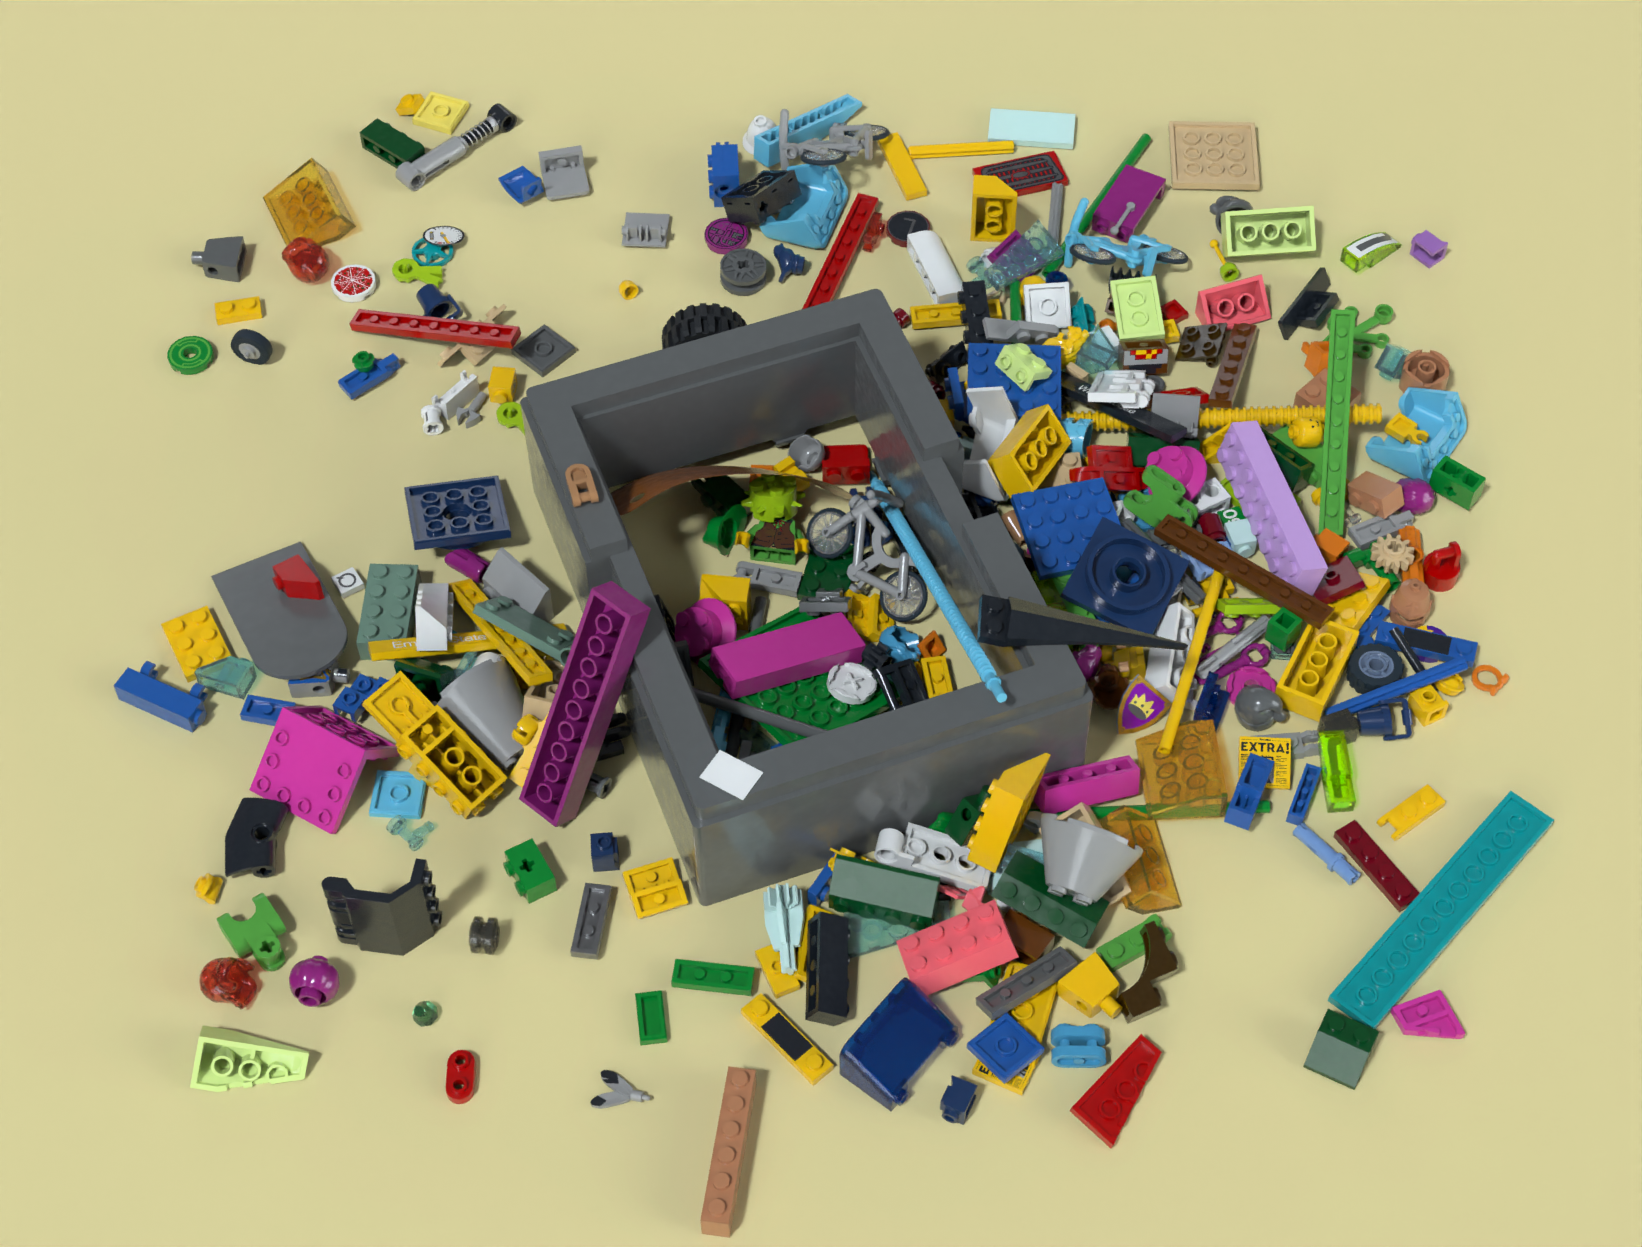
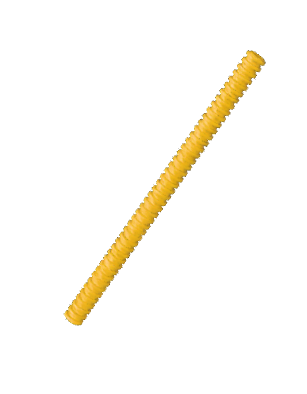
M1364 403L1361 406H1358V404L1350 406L1349 425L1350 423L1358 425V422H1361L1362 425H1365L1366 422H1369V424H1373V422L1380 424L1382 421V406L1380 403H1376V406H1373L1372 403H1369V406H1365ZM1287 405V408H1283V406L1268 408V406H1265L1262 409L1261 406H1257V409H1254L1253 406H1250V409L1235 407V409L1220 408V410H1217L1216 407H1213V410H1209V408L1202 410V408H1199L1197 426L1199 429H1202V426H1206V429H1209V426H1213V428L1220 426L1223 428L1232 421H1257L1260 427L1261 425L1276 427V424H1280V427L1287 424L1289 427L1298 417H1316L1321 423H1324L1325 405L1324 407H1320V405L1313 407V405H1309V407L1302 405L1300 408H1298V405H1295L1294 408H1291L1290 405ZM1098 410L1095 413H1092V411H1088V413H1084V411L1077 413V411H1074L1071 414L1070 411H1067L1066 414H1063L1061 411V419L1075 418V423L1080 418L1093 419V429H1096V431H1099V429H1103V431L1118 429V431H1121V428H1125V431H1128L1129 428L1136 430V427L1106 413H1099Z

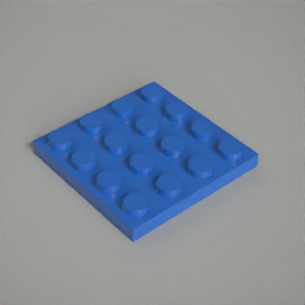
M968 343L967 388L1003 386L1019 420L1026 411L1049 404L1061 423V346L1027 345L1035 356L1046 362L1052 373L1047 379L1034 380L1030 389L1023 391L995 365L1004 345L1010 344ZM967 395V421H969V414L972 413L973 405Z
M1103 477L1034 490V492L1028 491L1012 494L1011 503L1039 581L1073 573L1102 517L1121 525Z

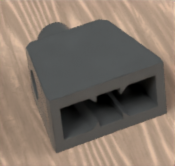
M243 236L208 239L204 251L192 252V264L202 265L205 276L208 278L240 282L247 253Z

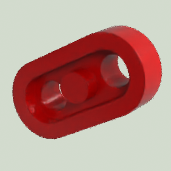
M467 1050L453 1052L447 1061L446 1093L448 1099L455 1104L467 1103L474 1095L476 1063L474 1056ZM459 1060H465V1063L457 1064ZM459 1084L464 1085L462 1089H455Z

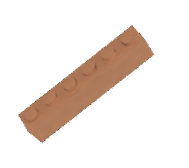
M728 1066L700 1220L702 1234L730 1238L757 1085L756 1070Z

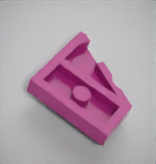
M1441 990L1396 1005L1391 1009V1014L1403 1035L1449 1039L1464 1038L1465 1031Z

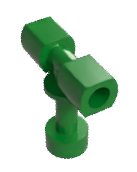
M1377 540L1371 542L1369 548L1361 550L1358 547L1344 553L1343 557L1347 555L1355 568L1364 565L1366 569L1372 568L1378 577L1389 579L1391 586L1386 594L1393 592L1399 587L1401 581L1394 573H1384L1383 566L1376 568V561L1370 560L1372 544L1376 543Z

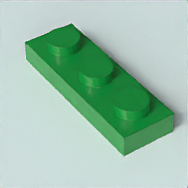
M675 959L671 985L674 988L751 996L755 967Z

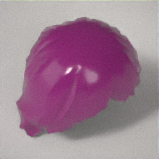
M1402 478L1397 482V484L1402 486L1405 504L1397 511L1405 512L1410 510L1413 515H1420L1432 508L1435 494L1427 481L1420 478Z
M1085 645L1082 650L1072 653L1086 682L1095 676L1098 670L1102 651L1096 645Z

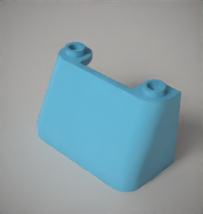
M810 164L788 166L787 171L795 170L802 195L794 199V203L782 207L776 220L770 215L759 227L762 233L771 239L813 249L824 248L847 201V186L835 165H828L826 167Z
M1408 387L1399 399V409L1404 416L1418 424L1417 430H1424L1429 434L1428 441L1424 442L1418 439L1422 441V445L1410 444L1408 440L1401 443L1388 435L1383 442L1381 437L1374 436L1368 441L1365 448L1370 459L1411 479L1420 478L1429 483L1432 470L1445 455L1450 456L1464 436L1467 420L1458 392Z

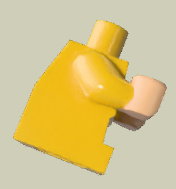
M1116 646L1117 650L1113 652L1114 660L1104 661L1105 664L1115 665L1121 678L1125 677L1133 680L1138 674L1143 679L1145 678L1146 668L1143 647L1126 648V646Z

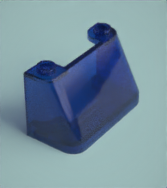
M904 977L843 1046L839 1056L840 1075L889 1111H892L897 1105L901 1106L909 1096L907 1091L908 1082L938 1047L944 1049L955 1044L959 1037L958 1026L914 982Z

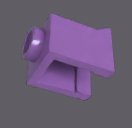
M1425 230L1413 237L1410 255L1430 269L1445 258L1448 242L1441 241L1431 232Z

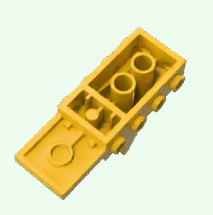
M401 670L362 703V706L397 742L395 746L398 753L404 759H409L412 762L408 772L414 775L415 779L426 782V785L433 788L439 796H444L450 802L451 809L457 815H462L465 819L471 814L474 816L478 815L486 807L484 802L487 799L491 798L494 800L504 791L502 786L507 780V776L501 768L487 757L486 753L469 738L468 734L451 719L445 710L438 704L434 706Z

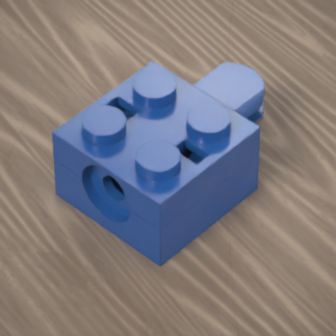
M729 141L724 142L725 145H720V142H716V145H711L712 154H707L708 168L712 167V170H708L709 183H713V185L709 186V197L714 199V207H724L721 197L739 186L738 144H729Z

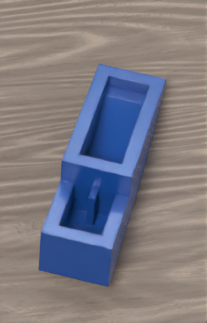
M1250 753L1228 806L1224 822L1249 830L1275 761Z

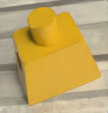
M1096 952L1058 981L1056 994L1089 1018H1093L1103 1010L1113 1019L1123 1008L1115 1000L1119 994V982Z

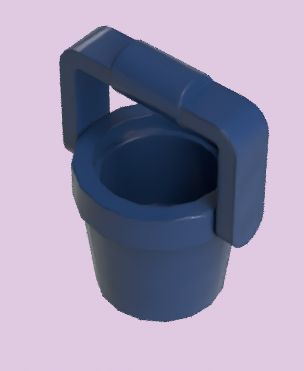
M434 284L423 286L416 294V298L424 310L423 316L442 318L451 310L452 304L457 311L448 316L447 319L457 320L463 315V310L450 294L445 296Z
M1405 698L1378 700L1379 706L1357 711V725L1360 736H1384L1383 741L1408 738L1412 734V712L1408 708V701ZM1388 703H1402L1401 714L1406 734L1392 735V719Z

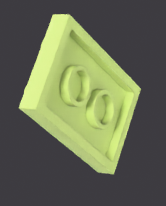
M1146 276L1110 281L1118 339L1120 341L1165 339L1156 277Z

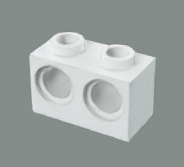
M1216 477L1205 480L1200 492L1190 501L1198 509V516L1193 522L1192 527L1197 524L1199 518L1205 513L1217 514L1218 511L1229 509L1231 496Z

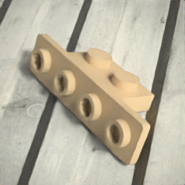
M504 304L499 308L494 306L486 313L488 318L483 323L496 324L494 320L506 309V306ZM455 342L457 345L454 348L448 346L439 355L442 359L437 364L441 367L460 350L476 366L496 347Z

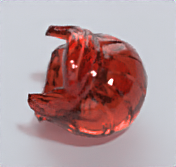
M309 237L293 239L281 253L282 260L286 262L292 275L304 283L319 281L327 273L330 265L327 252Z
M216 958L208 962L201 970L199 978L200 989L209 1000L215 1003L230 1002L242 1010L251 1003L256 995L257 984L248 973V971L254 970L255 966L242 958Z

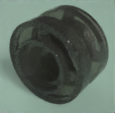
M482 916L474 917L469 931L471 953L479 954L484 949L485 954L494 955L500 937V927L497 918L489 917L488 921L485 922Z

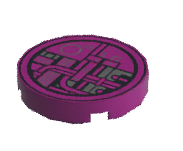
M727 217L719 218L712 221L706 227L704 233L705 243H707L711 251L717 254L725 255L732 250L743 249L748 241L747 227L738 222H729Z

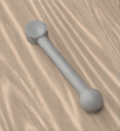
M1133 202L1127 203L1125 212L1117 224L1110 229L1112 235L1118 234L1119 227L1129 212L1135 210Z

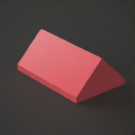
M1262 274L1198 291L1195 314L1201 324L1227 323V331L1233 329L1234 324H1253L1271 319Z

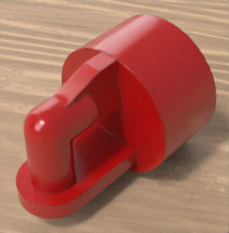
M1456 541L1450 542L1448 547L1434 550L1425 557L1423 575L1424 584L1428 586V589L1436 592H1446L1455 586L1460 572L1459 561L1461 558V549Z

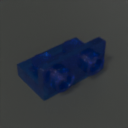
M1209 671L1194 711L1192 727L1215 734L1230 693L1221 690V685L1217 684L1219 674Z

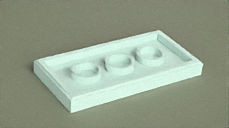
M991 108L988 142L1012 140L1016 146L1073 149L1075 114Z

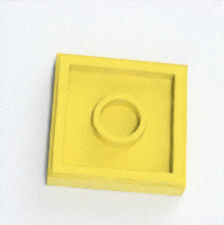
M430 91L412 118V122L414 125L451 135L468 110L469 102Z

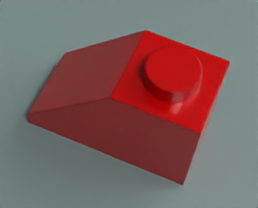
M299 554L272 566L275 574L272 580L278 590L282 589L287 597L314 600L325 598L319 579Z

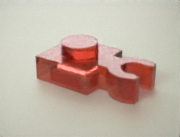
M873 213L867 226V233L862 240L864 243L862 250L871 252L878 237L883 235L885 223H882V213Z

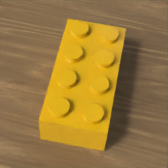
M1049 404L1026 411L987 462L1011 499L1012 494L1028 491L1034 492L1072 441Z
M1330 620L1320 630L1308 624L1276 686L1275 694L1282 700L1283 708L1320 722L1348 665L1349 657L1356 648L1360 632Z

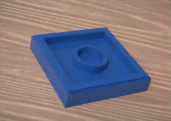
M1007 1012L967 1043V1049L1004 1084L1044 1053V1047Z

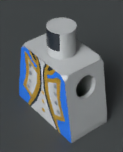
M336 661L330 667L315 675L301 679H291L288 681L292 698L330 696L333 694L336 682L349 683L350 669L339 668L338 661Z

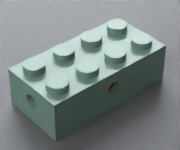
M370 564L356 641L361 660H371L368 651V642L413 637L416 623L415 605L419 583H422L418 565ZM392 659L387 661H397L400 659Z

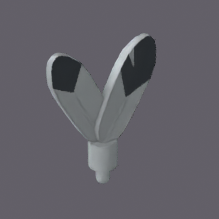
M603 1070L601 1071V1078L613 1091L597 1095L591 1100L590 1104L594 1108L602 1109L624 1104L630 1100L637 1102L649 1101L650 1096L644 1095V1091L634 1090L617 1073Z

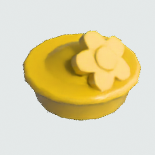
M1459 674L1435 682V686L1439 691L1450 696H1456L1465 687L1462 682L1463 679Z

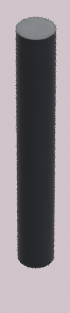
M1395 627L1389 631L1414 672L1424 671L1425 668L1399 628ZM1432 683L1431 685L1437 691V687Z

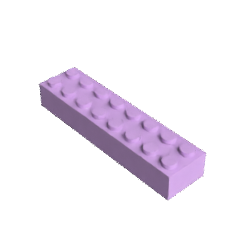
M1232 422L1217 451V459L1221 462L1225 476L1234 490V496L1242 507L1243 515L1248 518L1251 532L1256 536L1260 551L1268 563L1269 571L1313 596L1328 569L1326 562L1258 422Z

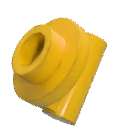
M209 873L204 877L200 876L194 886L196 897L204 899L209 904H215L223 879L217 876L214 877Z

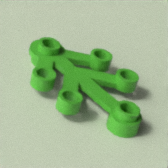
M1380 304L1375 308L1373 317L1356 327L1354 321L1353 341L1374 343L1377 348H1386L1389 342L1388 335L1365 332L1378 324L1385 325L1390 322L1393 316L1392 307L1387 304ZM1353 306L1346 307L1345 310H1355L1356 320L1358 315L1357 308ZM1330 317L1328 318V322H1327V328H1328V330H1329V334H1330ZM1329 335L1323 341H1329ZM1366 343L1361 345L1353 344V353H1357L1362 359H1368L1372 353V346Z

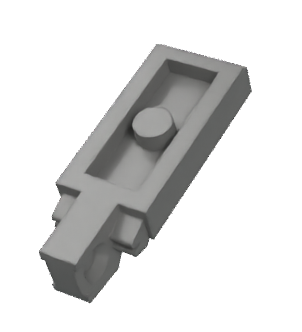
M1410 510L1398 515L1392 513L1385 519L1377 516L1350 527L1347 534L1357 548L1359 547L1363 550L1368 548L1370 543L1376 541L1379 536L1386 538L1387 533L1391 534L1392 538L1397 536L1399 529L1413 525L1414 516Z

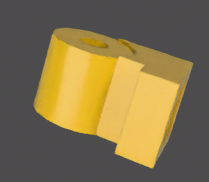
M791 456L786 457L773 466L774 471L807 477L802 470L795 466V461ZM795 478L797 491L803 492L810 487V482Z

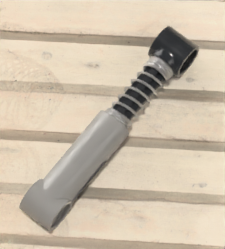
M497 103L490 108L487 118L483 122H479L478 125L470 128L469 131L466 130L465 134L462 133L460 136L451 137L412 163L409 161L402 163L397 168L395 176L411 191H417L424 185L426 179L464 156L466 151L469 150V146L473 147V143L478 144V140L482 141L483 137L487 138V134L492 135V133L494 134L497 131H511L516 125L517 117L505 106Z

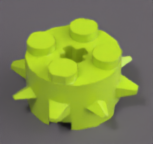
M761 474V477L749 483V491L744 493L750 497L743 500L741 505L750 507L753 517L763 522H774V518L784 516L785 520H789L796 515L797 507L803 506L797 501L805 496V492L797 491L794 476Z

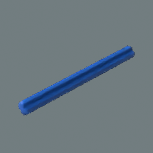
M1463 656L1328 707L1325 709L1326 718L1329 722H1334L1357 713V711L1378 705V700L1396 698L1468 669L1467 661Z

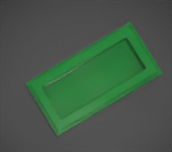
M662 990L635 993L640 1045L667 1043Z

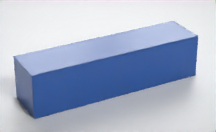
M1306 763L1286 822L1301 826L1322 768Z

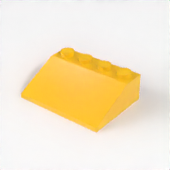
M1044 753L1009 768L1002 773L999 780L993 779L988 789V793L992 795L990 798H986L981 808L984 816L980 815L974 826L977 834L973 833L967 845V848L971 849L967 860L996 873L1022 829L1051 756L1050 754Z

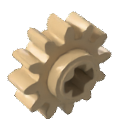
M1387 533L1386 539L1379 536L1377 542L1372 544L1370 560L1376 561V568L1383 566L1384 573H1387L1389 569H1393V572L1398 574L1399 568L1407 571L1408 565L1413 564L1415 548L1408 547L1410 540L1402 542L1401 535L1392 538L1391 534Z

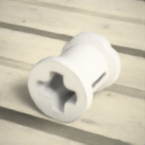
M427 405L421 409V417L424 419L423 432L427 435H438L444 429L443 423L440 421L441 408L437 405Z

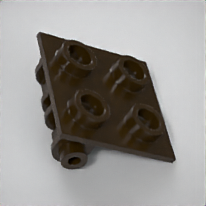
M1217 323L1185 327L1175 361L1204 359L1208 367L1217 365L1219 361L1218 355L1221 354L1222 342L1226 337L1225 331L1228 324Z

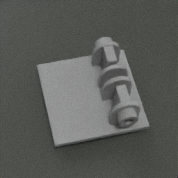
M626 212L625 224L622 226V246L665 248L670 214Z
M1153 393L1151 412L1186 427L1187 435L1182 438L1196 439L1201 396Z

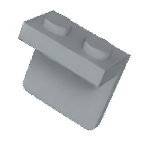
M581 145L538 152L541 174L548 200L586 195L590 192Z

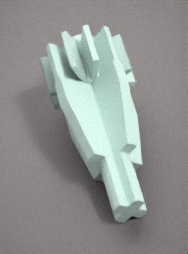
M788 883L785 885L776 884L774 889L768 887L767 892H763L765 927L774 951H780L781 973L793 975L797 971L795 948L801 947L805 922L802 890H797V885L790 888Z

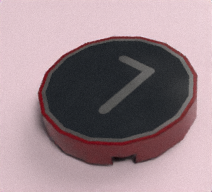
M897 212L887 221L886 234L895 245L907 247V235L924 230L930 231V224L928 219L918 212Z

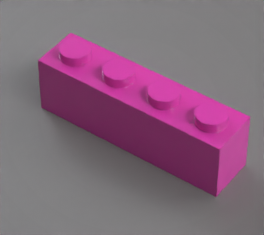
M1130 755L1046 773L1041 778L1034 796V802L1042 813L1055 814L1069 810L1081 802L1086 805H1092L1136 795L1139 793L1140 768Z

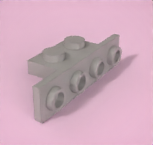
M985 317L982 320L987 340L1042 345L1047 339L1057 337L1059 334L1058 327L1052 324Z

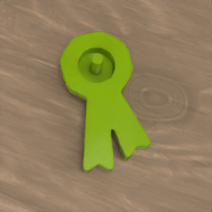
M403 258L396 261L392 267V274L399 282L409 283L417 279L426 284H434L437 288L443 282L442 266H419L415 260Z
M516 402L503 403L496 410L499 424L507 428L517 426L525 435L521 405Z

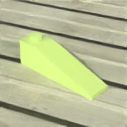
M203 1025L199 1035L190 1088L221 1092L227 1091L229 1088L242 1086L243 1088H248L256 1084H275L302 1080L305 1078L309 1051L229 1029Z

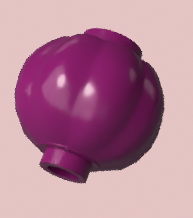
M316 955L302 960L290 972L289 985L291 992L305 1006L316 1007L334 998L338 992V971L323 956Z

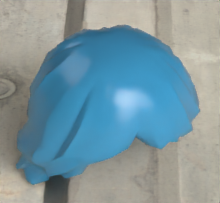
M897 625L887 627L881 632L879 641L891 650L889 655L892 657V664L912 658L913 662L920 660L921 652L917 647V644H919L917 633H911L905 627Z

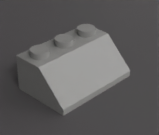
M501 547L482 577L484 594L488 599L499 596L508 597L513 601V604L548 623L554 618L550 589Z

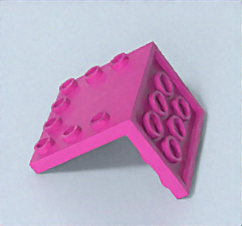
M322 705L282 707L249 790L265 799L276 800L285 804L289 812L330 834H336L366 760L375 761L378 758L387 760L390 757H399V753L394 743L341 715L335 714Z

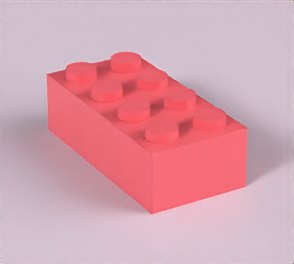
M995 899L896 941L909 979L920 999L1019 957Z

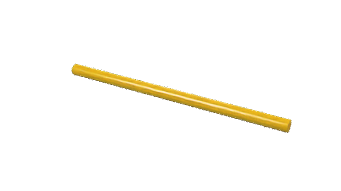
M1216 570L1213 571L1158 747V751L1164 755H1168L1171 752L1225 575Z

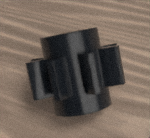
M880 641L877 646L870 643L862 652L861 658L865 660L862 664L871 672L890 665L892 657L889 655L891 650Z

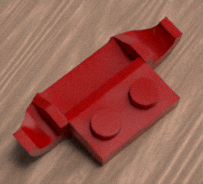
M1090 445L1086 447L1088 466L1069 469L1070 481L1080 482L1103 477L1108 491H1141L1148 487L1142 480L1145 468L1133 467L1131 446Z

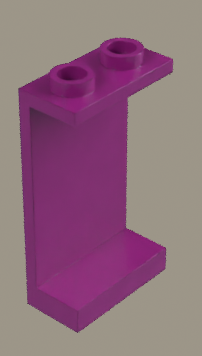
M1126 164L1093 213L1091 230L1128 243L1130 236L1134 235L1135 228L1155 198L1161 200L1164 195L1166 179ZM1133 202L1135 210L1129 212L1119 227L1118 234L1112 235L1110 229L1117 224L1125 212L1127 203Z

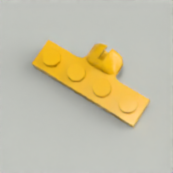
M526 714L518 721V728L513 729L512 739L522 745L524 752L508 778L522 788L548 714L544 720H538L533 715Z

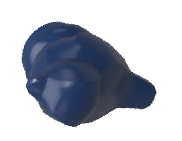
M783 243L776 245L773 249V254L781 270L779 282L783 283L785 277L790 273L802 275L805 257L800 256V254L795 255L791 249L785 248Z

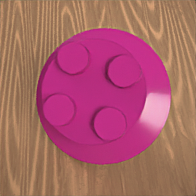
M1166 446L1158 451L1151 452L1147 457L1148 463L1146 467L1156 465L1183 484L1186 489L1183 497L1188 501H1191L1203 487L1207 475V464L1204 456L1195 448L1189 446ZM1148 487L1149 494H1153L1151 489Z
M704 598L676 615L675 642L687 640L690 659L698 664L700 658L711 653L712 647L736 640L735 618L730 608L721 600Z

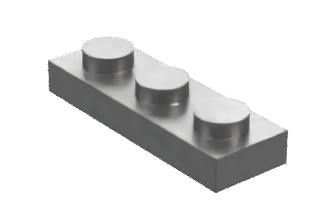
M585 883L570 951L571 957L598 959L612 893L610 885Z

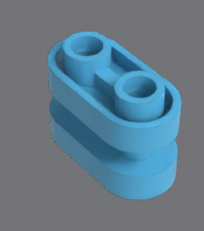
M1063 1023L1051 1030V1044L1055 1046L1051 1050V1062L1054 1066L1061 1068H1098L1106 1064V1050L1101 1047L1105 1044V1030L1098 1025L1071 1026L1070 1024Z

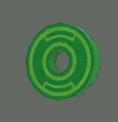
M186 336L178 339L170 346L167 352V359L174 371H180L184 375H193L208 368L207 365L210 361L212 363L214 359V352L210 342L203 337ZM188 354H196L191 358L186 357Z

